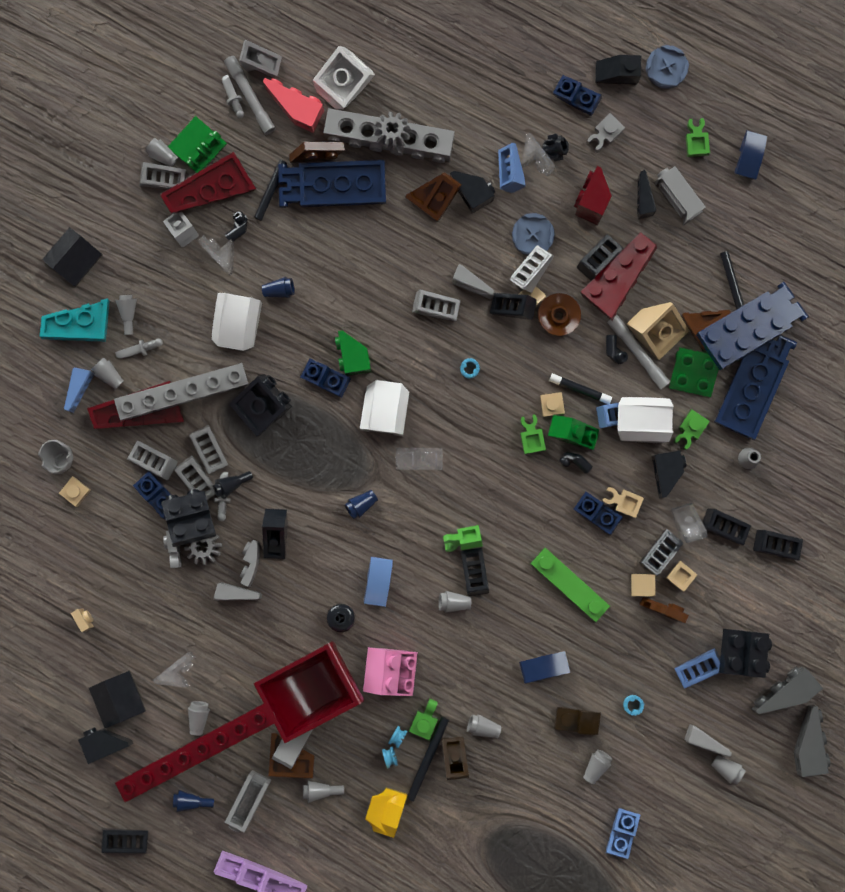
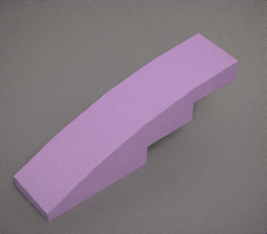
M225 851L221 852L214 869L216 875L234 880L236 884L257 890V892H305L307 889V885Z

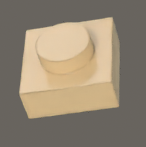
M562 392L540 395L543 417L565 414Z
M72 476L59 494L75 507H78L91 490Z
M678 561L666 576V579L684 592L697 574L684 563Z
M82 608L70 613L81 632H87L94 627L91 623L94 620L88 610L84 611Z

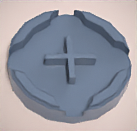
M665 45L651 52L646 62V73L649 80L654 85L666 89L676 87L682 83L689 68L688 59L684 56L683 51L675 46Z
M537 213L522 216L514 224L512 231L513 244L518 251L527 256L537 245L548 251L553 244L555 236L554 227L545 216Z

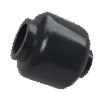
M346 604L332 606L327 613L328 626L336 632L350 630L355 623L354 610Z

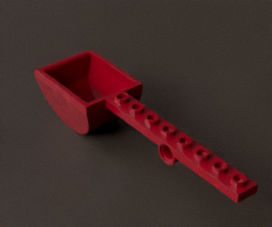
M332 641L253 683L263 701L262 705L117 781L115 784L124 802L139 796L275 724L284 743H287L363 703L364 697L354 682L335 642Z

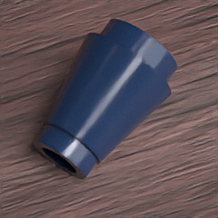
M283 277L263 284V296L290 298L291 295L295 294L293 279Z
M370 490L348 499V503L344 504L353 519L356 517L360 518L378 499L374 492Z

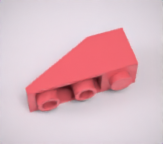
M264 78L265 89L294 125L314 133L324 112L321 101L313 96L308 98L302 95V92L296 88L291 87L288 89L276 79L272 78L269 80Z

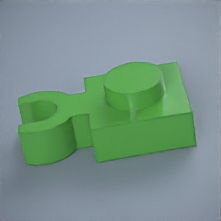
M700 118L698 127H695L692 119H689L687 128L691 134L686 135L687 157L709 156L708 132L702 133L705 125L704 119Z
M691 409L679 426V429L684 432L677 435L673 443H678L679 439L682 438L686 441L683 449H688L691 446V438L693 437L697 440L710 421Z
M532 415V424H527L524 417H521L520 420L522 427L526 429V432L520 433L524 455L546 451L542 429H535L537 424L536 415Z

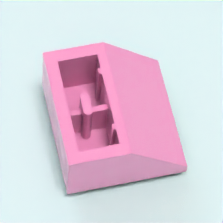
M368 647L363 692L377 695L413 696L418 652Z

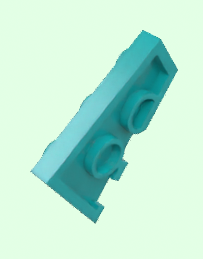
M103 299L101 302L91 305L89 303L81 305L80 308L66 309L42 316L39 337L47 340L106 342L109 299Z

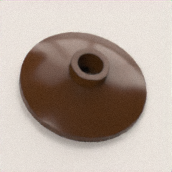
M563 293L552 294L541 303L538 310V320L541 327L547 333L554 336H565L572 333L578 327L581 320V309L573 297ZM558 312L563 315V318L560 320L555 318V314Z

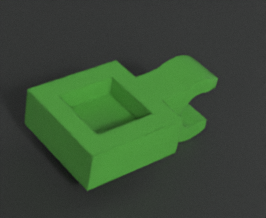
M479 525L457 529L458 534H446L443 536L446 552H452L458 546L461 547V550L483 546Z
M429 699L424 713L419 710L417 711L409 732L430 740L438 718L433 717L438 704L437 701Z

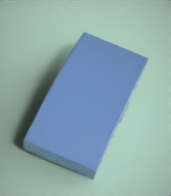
M371 557L364 604L386 607L393 560Z
M618 808L605 853L626 860L629 858L640 814Z

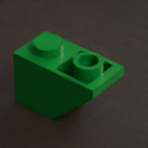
M343 330L338 331L339 337H335L337 350H341L342 358L338 359L340 371H345L346 376L371 372L367 347Z
M553 415L548 436L562 442L594 450L600 429L574 418Z

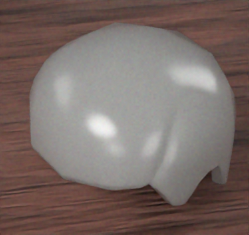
M48 440L42 444L38 452V456L43 463L42 467L51 474H63L72 465L73 452L71 448L59 440Z

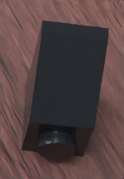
M617 55L596 61L595 83L637 85L641 77L642 55Z
M457 171L450 173V176L462 185L458 193L472 214L494 201L495 189L490 182L486 183L483 177Z
M681 450L651 456L659 499L669 495L684 473V468L687 465L685 456L681 455Z
M265 509L262 524L264 558H286L287 510Z
M95 727L83 732L84 737L78 739L88 764L133 744V741L129 738L104 728L97 731Z

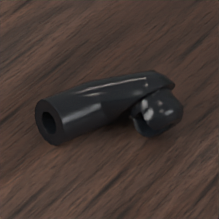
M238 211L233 215L234 228L224 234L230 243L244 235L247 231L248 219L243 212Z
M606 335V355L614 363L623 364L628 360V354L617 348V335Z
M565 452L559 459L563 466L569 467L573 463L585 474L590 472L593 467L583 456L576 453Z

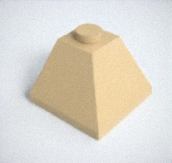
M671 302L643 308L627 323L634 336L658 360L689 332L688 327Z

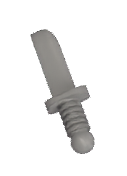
M225 75L222 78V83L229 98L226 101L227 105H232L237 118L241 119L244 117V112L240 105L242 97L241 95L237 96L229 76Z
M156 339L144 343L143 340H140L138 345L117 351L115 354L119 359L139 353L145 356L148 350L162 346L163 341Z
M222 472L220 478L228 477L229 472ZM220 496L214 498V502H218L217 519L224 521L226 519V503H231V499H223Z

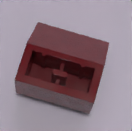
M599 166L596 167L594 172H589L583 189L586 190L580 191L574 205L577 208L576 216L597 226L612 197L602 168Z

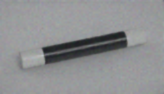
M553 373L549 379L552 383L600 402L610 404L612 397Z

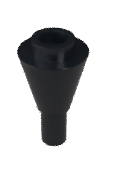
M248 471L239 476L215 479V485H213L214 492L218 497L221 496L225 499L239 488L241 484L253 479V475Z

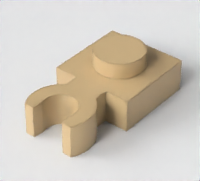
M608 487L606 491L613 494V498L611 500L603 498L602 501L605 504L615 503L617 504L616 511L633 518L637 517L644 499L643 497L626 490H622L621 495H619L614 488Z

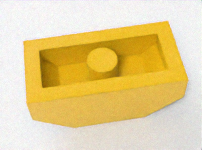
M386 787L382 793L372 796L365 820L369 822L374 832L392 838L395 837L406 801V793Z

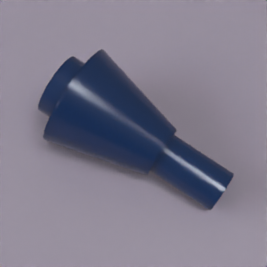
M178 790V794L173 796L172 808H177V812L199 807H214V799L200 798Z

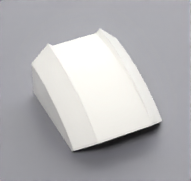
M338 46L312 82L316 92L332 107L343 110L366 87L375 74L353 52L345 47Z
M218 293L212 329L213 342L219 347L242 351L254 347L262 302L251 297Z
M375 380L367 385L360 424L361 431H375L403 436L409 391L402 383Z
M622 397L618 404V434L620 440L648 443L669 442L673 434L672 419L674 406L671 400L666 398Z

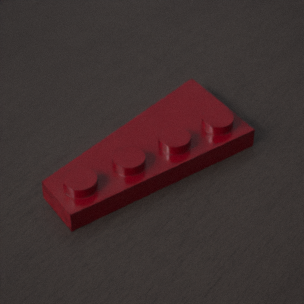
M232 152L160 194V197L170 213L175 214L255 191L256 188L236 154Z
M640 232L581 291V295L613 321L617 310L623 305L630 289L636 284L641 271H644L657 249L656 244Z
M167 381L140 391L171 383V381ZM114 400L87 408L94 429L185 422L179 405L120 421Z

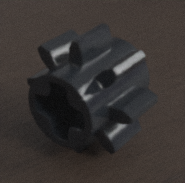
M556 133L549 135L548 140L544 141L542 151L549 160L553 159L554 162L564 160L563 155H567L569 144L562 135L558 136Z

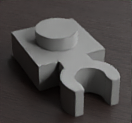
M609 113L595 127L594 130L598 134L591 135L587 140V144L589 145L592 141H597L599 145L594 151L598 152L601 150L604 141L611 144L624 131L625 127Z
M166 531L163 543L164 548L168 549L170 554V568L182 567L180 546H172L169 531Z

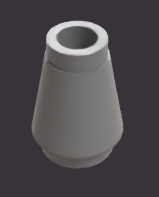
M153 138L145 150L149 154L148 157L170 167H173L178 160V156L161 139Z
M102 358L91 369L95 373L94 376L114 390L124 382L110 360L107 361L105 358Z
M753 448L743 449L738 456L740 465L745 469L755 468L761 459V454ZM750 454L754 456V461L750 459Z
M449 591L439 595V610L445 613L471 609V596Z
M193 701L190 707H188L191 735H203L210 711L206 702Z
M479 714L477 716L471 715L467 732H470L472 736L498 738L501 726Z
M597 749L595 753H592L583 778L589 783L595 784L611 766L612 758L605 752Z
M717 755L711 764L730 784L734 783L737 785L746 772L742 765L720 755Z

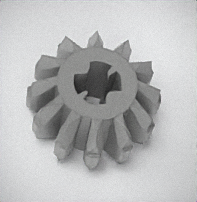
M390 111L388 114L389 118L381 115L382 122L376 121L375 126L378 129L374 130V134L379 136L377 139L378 143L384 142V148L387 149L392 144V148L395 150L397 149V143L403 147L405 145L404 140L410 139L408 132L411 131V126L407 125V118L401 119V113H397L396 117H393V113ZM390 128H391L392 130H395V129H396V133H393L392 131L389 132V129H390Z
M219 535L192 542L191 546L184 547L185 551H192L188 554V559L195 557L194 564H198L201 559L203 565L208 564V559L211 562H215L213 554L221 555L220 551L215 550L216 547H222V543H215L219 539ZM201 542L208 544L206 552L199 550Z

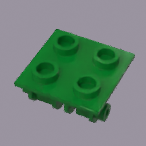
M195 116L168 147L198 173L208 166L227 143L218 132L211 130Z
M679 347V351L675 355L676 362L669 388L711 397L719 370L708 353Z

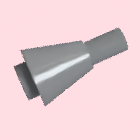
M120 295L119 300L115 301L121 319L124 322V334H133L132 320L137 299H133L132 295Z
M308 780L307 785H303V799H307L308 803L329 797L330 795L344 794L343 785L329 786Z

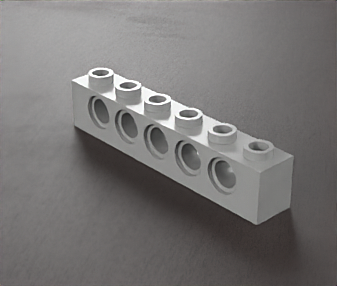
M328 108L323 132L324 138L328 142L349 143L348 145L354 148L365 146L376 152L387 150L391 154L399 156L404 153L411 155L415 159H424L426 157L431 158L432 161L437 163L450 162L455 131L407 123V125L411 126V131L408 134L415 139V143L412 145L405 143L403 147L397 143V149L395 150L392 148V144H390L386 149L384 148V142H377L379 136H375L374 133L370 137L362 135L365 130L374 132V130L378 129L375 123L376 121L382 122L380 117ZM345 126L353 128L350 133H343L341 130ZM391 128L389 129V132L392 131L393 133H396V129H395V130H392ZM428 141H433L436 143V147L429 149L425 144Z
M240 363L115 398L114 401L120 421L241 388L247 386L248 381L243 364Z

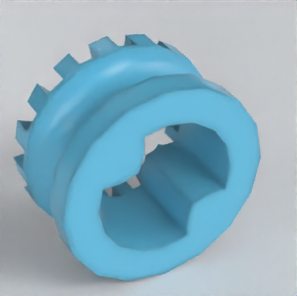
M467 358L461 363L460 372L465 378H474L479 373V364L475 359ZM467 363L475 365L476 369L473 370V374L465 373L464 369L467 367Z
M630 695L625 698L623 707L628 714L636 716L642 713L644 703L640 697ZM635 699L638 700L639 708L630 711L628 709V702H633Z
M397 726L388 743H394L396 748H399L402 743L401 738L404 739L407 730L402 731L400 726Z
M393 746L389 750L382 749L387 769L391 765L398 766L396 756L394 757L396 754Z

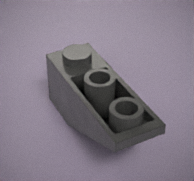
M801 666L799 668L794 667L787 673L788 677L783 682L778 681L770 688L771 692L767 696H760L754 702L755 706L751 710L754 713L762 714L804 704L819 693L823 687L807 668Z
M815 705L807 706L793 752L797 775L801 777L828 774V767L831 765L829 755L825 753L826 735L821 729L823 715L818 706Z

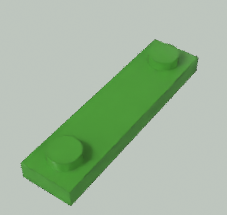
M544 548L530 563L594 622H597L610 607L548 549Z

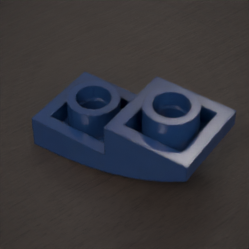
M562 75L553 91L554 96L590 116L593 115L602 99L601 94L582 87L581 82Z
M746 130L739 150L741 154L734 173L757 179L766 147V135Z
M310 358L300 377L341 398L351 380L349 376Z
M149 471L133 486L163 519H166L161 502L166 501V497L172 494Z
M588 492L583 494L574 507L577 513L610 536L623 519L621 515L604 505L603 502Z
M565 651L519 662L525 684L571 673Z

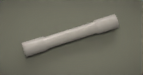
M230 56L226 58L224 63L250 105L265 135L272 133L276 128L251 88L236 57Z
M616 315L613 321L609 320L607 322L639 360L661 390L669 384L670 380L640 346L620 317Z

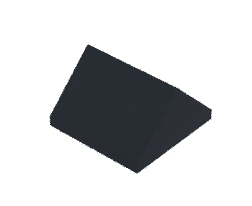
M69 227L42 260L76 287L103 254Z
M130 671L89 687L104 728L118 724L146 711Z

